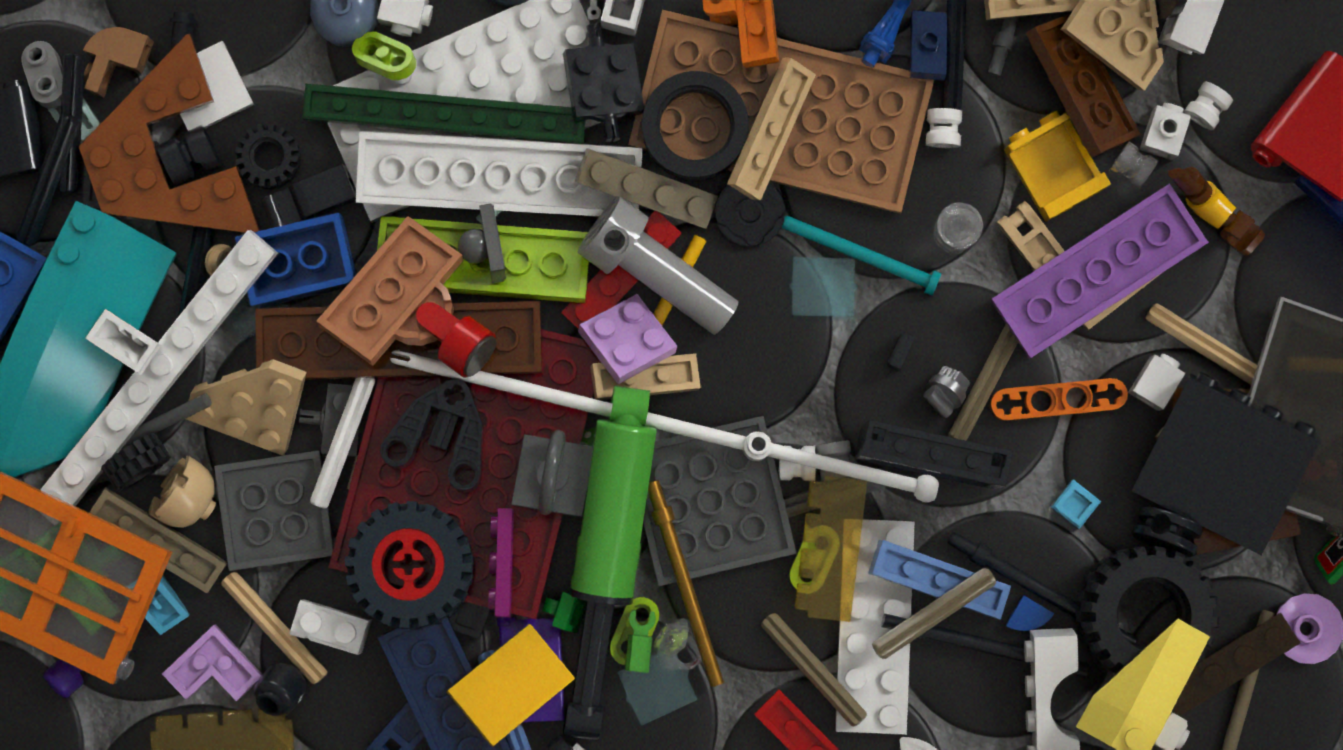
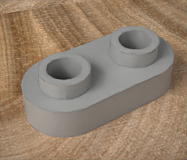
M35 41L24 49L21 56L27 82L33 98L41 106L56 108L61 105L63 67L60 57L49 43ZM42 53L41 58L34 61L35 57ZM52 83L48 90H43L46 84Z

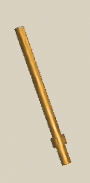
M659 480L649 482L648 494L654 509L651 515L655 526L659 525L710 686L721 685L724 683L672 522V520H675L672 507L667 506Z

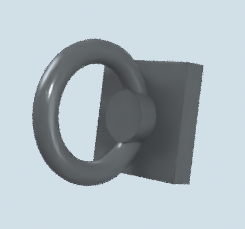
M555 430L551 434L550 439L524 434L512 506L539 510L543 515H548L552 512L582 518L593 446L565 442L566 436L561 430Z

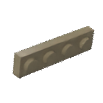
M586 148L575 179L577 183L616 197L620 196L624 200L707 229L718 198L717 195L588 148Z
M105 487L89 512L172 551L166 569L205 593L209 592L227 564V561L170 526L154 519L149 513Z

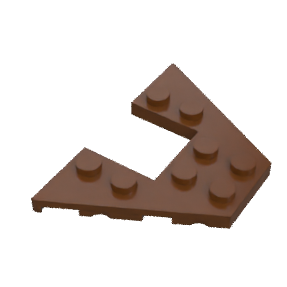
M190 34L184 36L79 146L101 212L112 216L131 217L242 233H246L247 230L258 232L260 230L236 166L170 189L150 133L149 124L214 102Z

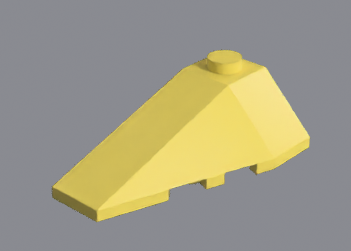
M1180 619L1174 621L1138 656L1092 696L1076 728L1115 750H1151L1210 636Z

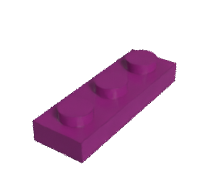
M498 508V517L491 516L490 533L491 538H497V552H490L489 570L490 574H496V588H489L488 607L489 610H495L496 618H511L514 510L512 508Z

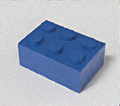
M340 213L254 232L278 252L247 292L250 306L255 309L341 290L357 275L344 218ZM243 235L235 237L236 244L242 238Z

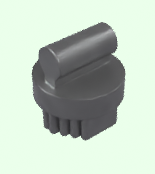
M943 366L940 372L933 375L927 383V391L923 397L945 419L952 414L953 409L961 406L966 398L965 392L970 382L961 371Z

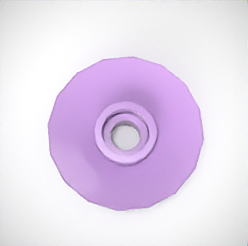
M1303 593L1289 598L1279 607L1277 614L1282 613L1300 641L1299 645L1284 653L1286 657L1298 663L1316 664L1327 660L1338 650L1343 640V620L1340 611L1330 600L1318 594ZM1303 622H1308L1311 625V632L1308 635H1303L1300 631V626Z

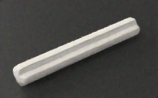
M372 377L355 379L310 499L312 505L323 509L329 506L375 384V379Z

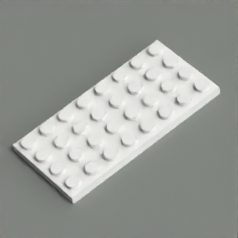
M529 0L413 50L412 52L417 61L416 69L405 79L391 80L367 70L333 86L571 107L562 54L565 49L584 48L590 45L586 26L590 23L580 0ZM591 119L586 120L585 129L600 122ZM327 122L355 187L357 183L359 131L509 139ZM363 203L372 223L381 219V216H388L409 207L408 205Z

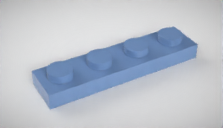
M885 540L878 541L868 574L935 598L941 597L975 574L974 572ZM996 581L995 586L963 606V608L1001 620L1011 586Z

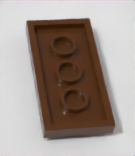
M1070 14L1034 27L1026 35L1034 53L1038 56L1048 75L1049 82L1054 86L1063 103L1066 114L1073 122L1083 146L1087 149L1091 158L1129 142L1141 134L1103 62L1061 30Z

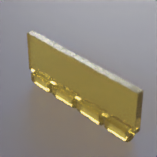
M824 475V482L810 481L807 506L820 508V514L806 513L803 541L816 543V549H801L798 576L811 578L812 583H797L794 607L796 609L808 610V617L850 622L867 488V481Z
M260 708L258 709L259 722H254L252 709L223 711V725L218 723L217 712L188 714V728H183L182 715L156 717V731H150L151 750H295L292 719L285 720V715L271 716L264 713Z

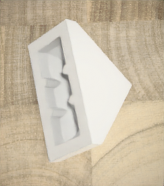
M106 309L85 338L140 375L161 347L159 343Z

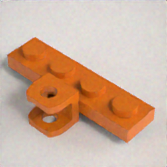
M702 0L703 10L710 17L709 20L711 22L727 26L738 25L741 58L745 68L779 62L773 0Z

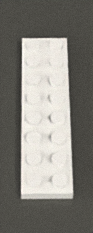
M359 131L356 203L479 210V205L491 203L496 211L600 216L617 197L575 182L586 148L640 168L642 165L643 148ZM627 201L639 210L638 204Z

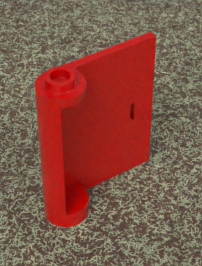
M1325 51L1253 141L1251 150L1253 158L1264 167H1278L1284 162L1340 202L1343 200V57L1335 52Z

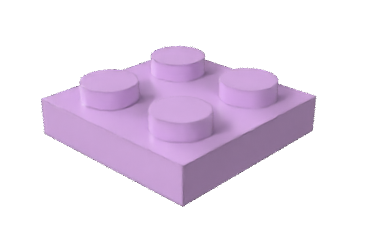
M638 294L581 323L578 329L579 334L617 384L670 357L677 350L676 343Z

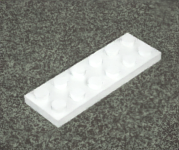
M843 519L837 680L866 711L867 716L859 725L853 727L836 710V732L907 735L910 643L886 659H882L876 654L872 643L891 630L881 627L884 613L906 619L911 617L912 589L868 574L879 540H885L914 551L915 522Z

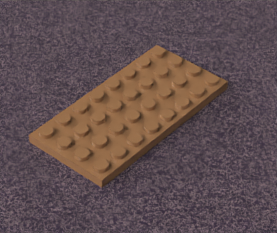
M662 9L642 89L644 108L652 92L666 79L688 71L708 72L726 80L740 94L748 113V137L782 58H792L815 73L816 76L769 182L898 214L902 213L934 80L910 78L909 70L876 63L874 68L863 64L861 58L777 38L779 62L745 68L741 58L739 28ZM687 93L677 97L666 107L661 117L660 131L665 144L672 152L686 159L699 160L714 155L725 145L730 133V120L725 108L715 98L703 93ZM642 113V115L635 116L628 146L643 148L642 150L647 151L642 132ZM736 162L726 171L732 172Z

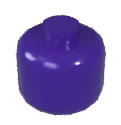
M61 659L54 662L43 674L48 685L62 698L70 697L84 682L80 674L82 670Z

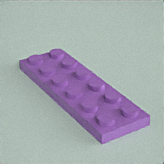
M1169 183L992 298L991 302L1030 359L1209 242Z

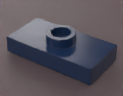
M912 10L910 78L944 81L947 70V13Z

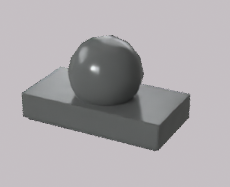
M491 203L479 205L483 231L481 229H470L464 232L458 241V251L462 254L463 259L469 263L479 264L488 258L492 283L503 282L506 279L494 205Z

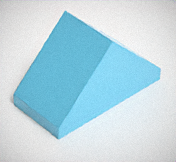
M164 575L145 616V619L160 635L190 616ZM137 580L129 585L128 588L133 590Z

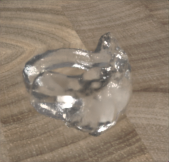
M681 618L674 623L666 624L655 639L654 648L658 662L667 673H671L675 669L681 671L692 670L702 662L699 649L697 656L690 663H682L676 656L679 651L685 648L688 636L695 639L689 618Z

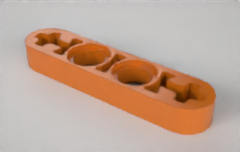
M1113 378L1005 388L992 395L989 408L995 418L1004 421L1112 411L1125 404L1128 398V391L1122 381ZM1108 384L1112 385L1113 390L1120 392V397L1114 399V404H1110L1109 399L1102 398L1095 400L1097 407L1091 406L1093 400L1092 391L1089 387L1091 385H1095L1094 393L1106 391ZM1071 388H1079L1085 393V403L1080 408H1073L1067 403L1066 394ZM1038 391L1047 393L1051 400L1049 408L1043 412L1034 409L1031 403L1033 394ZM1019 392L1026 393L1024 404L1028 412L1027 414L1021 413L1022 406L1011 408L1009 415H1005L1003 409H997L996 404L1002 401V395H1007L1010 401L1021 400Z

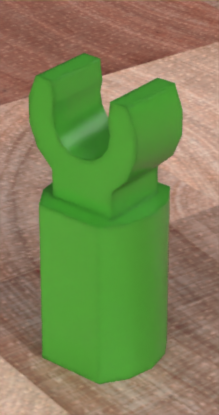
M632 610L629 615V622L634 632L633 635L628 634L626 671L649 673L653 637L648 636V632L655 624V612H650L649 622L645 625L637 623L636 610Z

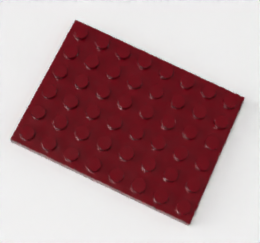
M541 329L542 373L498 374L593 398L594 391L590 366L593 363H601V361L584 339ZM445 376L378 378L328 568L348 573L347 567H345V556L349 554L350 548L348 544L350 538L356 536L358 532L356 528L362 521L366 522L371 518L370 514L377 509L381 511L388 508V504L395 502L405 504L407 501H417L419 504H429L445 512L460 526L471 545L470 548L474 556L475 565L473 566V582L469 586L468 595L464 602L489 608V588H496V574H490L489 570L490 552H497V538H491L490 533L491 516L498 517V508H512L514 510L511 614L537 620L563 514L551 512L548 515H543L539 510L512 506L524 434L550 439L551 434L555 430H561L565 433V442L581 444L589 412L463 381L471 391L484 426L481 483L473 492L463 493L456 490L448 478L449 466L454 455L453 450L464 422L462 419L458 420L448 450L439 449L427 444L439 412L433 410L423 441L419 444L415 458L411 465L404 469H393L388 466L380 453L381 444L413 401L453 378ZM456 388L454 393L448 392L446 397L450 399V405H455L456 401L463 402L465 396L461 395V389ZM403 443L393 444L388 451L389 459L392 461H401L407 455V447ZM467 466L459 468L455 474L456 482L460 485L470 484L474 479L475 472ZM418 542L415 545V550L424 556L426 562L418 563L412 559V556H407L405 563H394L393 557L398 551L403 549V543H397L388 551L384 560V573L388 582L404 586V581L395 575L393 568H402L407 571V575L412 574L413 568H425V575L416 582V588H422L431 580L435 571L436 563L432 550L423 542Z

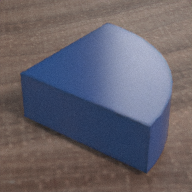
M1022 595L1005 626L1020 631L1037 629L1046 624L1054 613Z

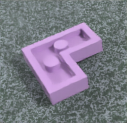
M213 625L162 673L186 700L213 676L235 701H238L263 675L217 625Z

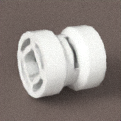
M1205 81L1198 90L1199 96L1197 99L1191 101L1184 112L1190 115V119L1208 130H1214L1219 123V115L1222 111L1228 110L1233 99L1220 87Z
M950 108L928 109L927 122L930 124V131L926 134V146L936 148L960 147L961 135L958 133V125L962 122V111Z
M804 446L798 449L816 454L815 446ZM779 459V481H790L793 477H801L804 481H815L816 468Z

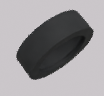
M688 71L676 74L662 82L652 92L645 105L642 117L644 143L654 162L672 176L690 181L716 177L728 170L737 161L747 140L748 113L746 106L737 90L717 75L702 71ZM687 93H703L715 98L725 108L730 120V133L725 145L717 153L705 159L691 160L678 156L668 148L661 135L660 121L664 110L674 99Z

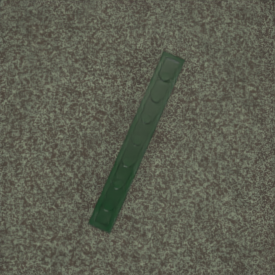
M305 83L302 119L309 121L584 144L586 120H573L571 107Z

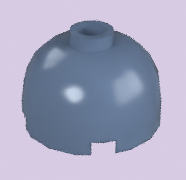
M311 0L310 18L315 30L325 40L336 46L352 47L355 39L362 37L367 32H373L375 27H377L380 5L378 0Z

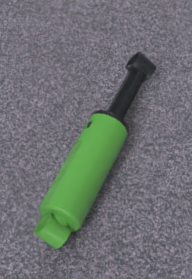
M614 385L611 403H613L609 419H599L596 422L581 530L577 539L574 559L576 560L569 593L572 597L585 600L586 607L572 701L567 702L563 726V736L599 741L603 718V706L600 705L614 605H631L633 603L636 570L638 569L641 550L640 540L656 439V428L645 426L650 390Z

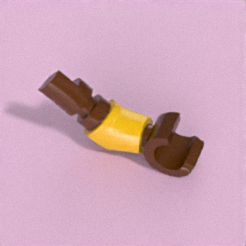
M1195 167L1176 168L1167 171L1169 177L1185 194L1187 205L1200 218L1217 229L1223 226L1224 229L1220 233L1221 237L1243 256L1251 254L1264 239L1265 233L1259 226L1254 224L1255 220L1241 210L1235 214L1233 211L1236 207L1212 182L1206 181Z

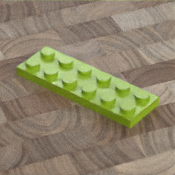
M381 216L377 251L405 218ZM413 219L456 251H458V241L464 232L470 229H481L483 231L482 224ZM497 225L505 266V281L492 283L487 258L479 264L469 263L464 260L443 284L449 293L585 303L589 261L578 254V249L588 232Z

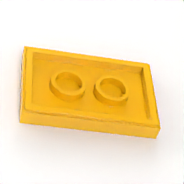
M529 624L451 687L447 693L489 745L493 747L570 684L575 677L534 627Z

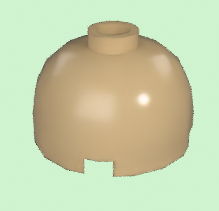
M186 456V459H180L160 486L163 488L160 496L161 499L154 496L149 507V515L170 527L180 528L193 525L199 518L206 520L216 506V502L212 500L215 492L214 479L209 470L190 456Z

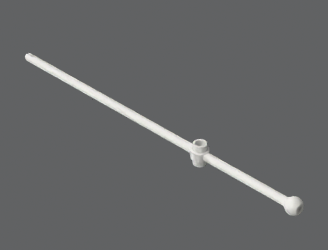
M399 350L393 351L392 354L409 358L408 362L390 358V361L397 365L607 417L611 415L613 403L484 371H479L471 377L464 378L439 360ZM649 412L647 414L645 426L740 449L752 461H762L768 456L913 492L914 496L922 502L934 501L938 492L939 482L931 475H921L915 479L771 443L770 438L763 432H753L746 437ZM752 443H760L762 445L763 450H754L752 447Z

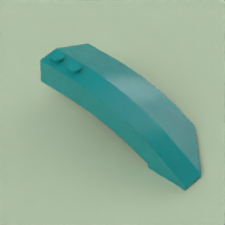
M75 201L44 263L0 363V471L12 477L27 472L32 473L56 464V461L65 459L107 407L124 364L85 338L105 309L140 331L177 255L175 251L114 217L78 201Z

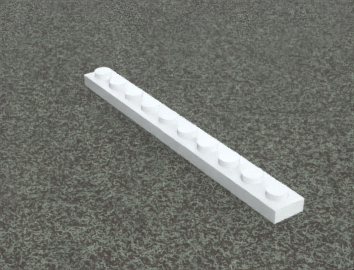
M252 230L246 231L159 340L158 343L161 347L141 375L136 371L132 374L40 489L41 491L73 506L79 503L103 473L101 466L123 448L278 254L276 250ZM42 513L54 525L61 523V521Z

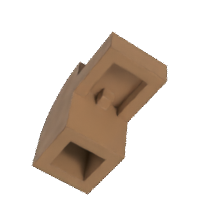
M111 27L97 32L89 39L83 49L85 53L95 58L94 62H89L85 69L84 82L86 84L84 88L91 94L104 98L116 66L143 74L154 41L147 35L122 27Z

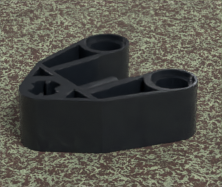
M451 379L413 401L381 444L380 453L388 466L393 469H404L411 465L415 458L419 444L423 441L433 410L439 412L427 444L439 449L448 450L458 420L462 419L464 422L453 450L454 455L449 466L448 478L456 490L469 493L477 489L481 483L484 426L469 387L461 380ZM456 388L461 389V395L465 396L463 402L456 401L455 405H450L451 401L446 397L448 392L454 393ZM395 443H403L407 447V455L401 461L389 459V448ZM464 466L472 468L475 476L470 484L460 485L456 482L455 474L459 468Z

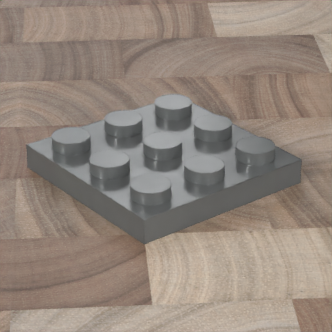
M320 450L214 466L229 571L332 556L334 540L329 506L323 509L310 503L312 493L323 467Z

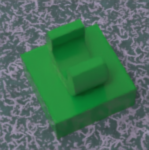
M563 592L560 601L546 597L542 611L555 615L553 627L577 633L585 611L586 601Z

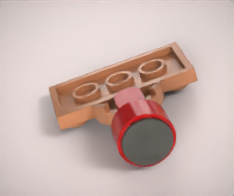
M409 216L405 218L316 321L320 328L372 366L395 340L407 345L418 346L439 340L442 343L438 351V359L460 376L466 378L475 375L483 368L496 346L495 333L471 316H466L461 320L453 316L454 307L448 289L443 284L464 261L462 254Z

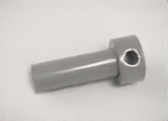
M618 196L593 224L578 249V254L606 274H609L619 265L704 329L716 335L732 317L739 301L645 233L643 230L649 217ZM618 230L621 232L620 237L615 240L605 238L609 231Z

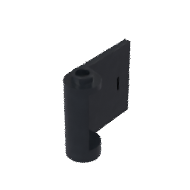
M23 80L6 82L3 84L4 89L0 90V177L39 173L45 159L35 99L31 94L29 86L25 85Z

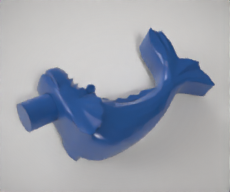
M894 0L889 10L874 29L863 36L861 46L859 47V50L865 53L862 59L863 64L874 68L877 61L886 64L887 60L891 58V54L895 50L894 42L902 18L912 0Z

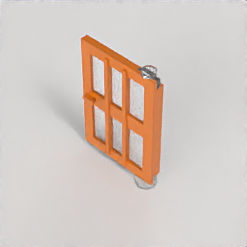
M0 471V631L110 684H117L119 678L126 680L134 668V661L129 659L128 656L172 551Z

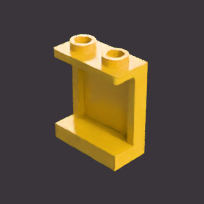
M1058 111L1039 120L1041 127L1029 132L1027 128H1024L1009 137L1011 144L1004 149L1045 222L1111 185L1105 172L1100 173L1087 149L1083 146L1081 138L1070 121V117L1066 113L1060 116Z

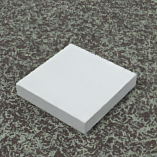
M223 41L198 52L214 102L180 114L188 131L200 125H203L206 129L254 105Z

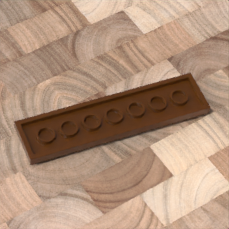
M540 301L452 303L454 307L453 316L461 320L466 316H471L496 335L495 349L490 359L480 371L496 375L542 373ZM328 307L255 309L256 368H259L262 363L274 359L306 371L305 380L441 376L397 365L390 361V358L407 362L410 360L409 358L392 354L395 350L439 360L438 351L442 343L439 340L422 346L407 345L395 340L372 366L318 326L317 319Z

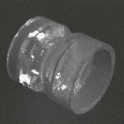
M961 202L950 204L942 210L934 222V239L939 247L947 252H964L972 247L981 236L983 229L982 217L977 209L970 204Z

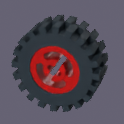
M407 501L405 504L395 502L388 504V508L381 511L377 509L370 514L372 517L366 522L362 521L356 528L358 532L354 538H350L348 544L350 548L349 554L345 556V567H347L348 571L346 580L348 586L352 589V596L371 617L399 629H423L426 626L439 624L441 620L454 614L457 611L456 608L461 602L465 601L468 595L467 591L469 586L472 585L474 577L473 566H475L474 556L470 548L471 545L460 526L445 512L429 504H419L417 501ZM418 542H423L432 550L436 563L435 571L431 580L422 588H416V582L425 575V568H413L411 575H407V571L402 568H393L395 575L404 581V586L401 589H395L388 582L384 573V560L388 551L397 543H403V549L398 551L393 557L394 563H405L407 556H412V559L418 563L426 562L424 556L415 550V545Z

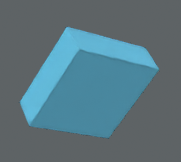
M1073 479L1050 508L1074 527L1080 529L1101 501Z

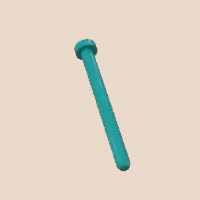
M785 216L782 225L783 229L926 288L924 293L933 296L942 273L933 270L932 275L793 217Z

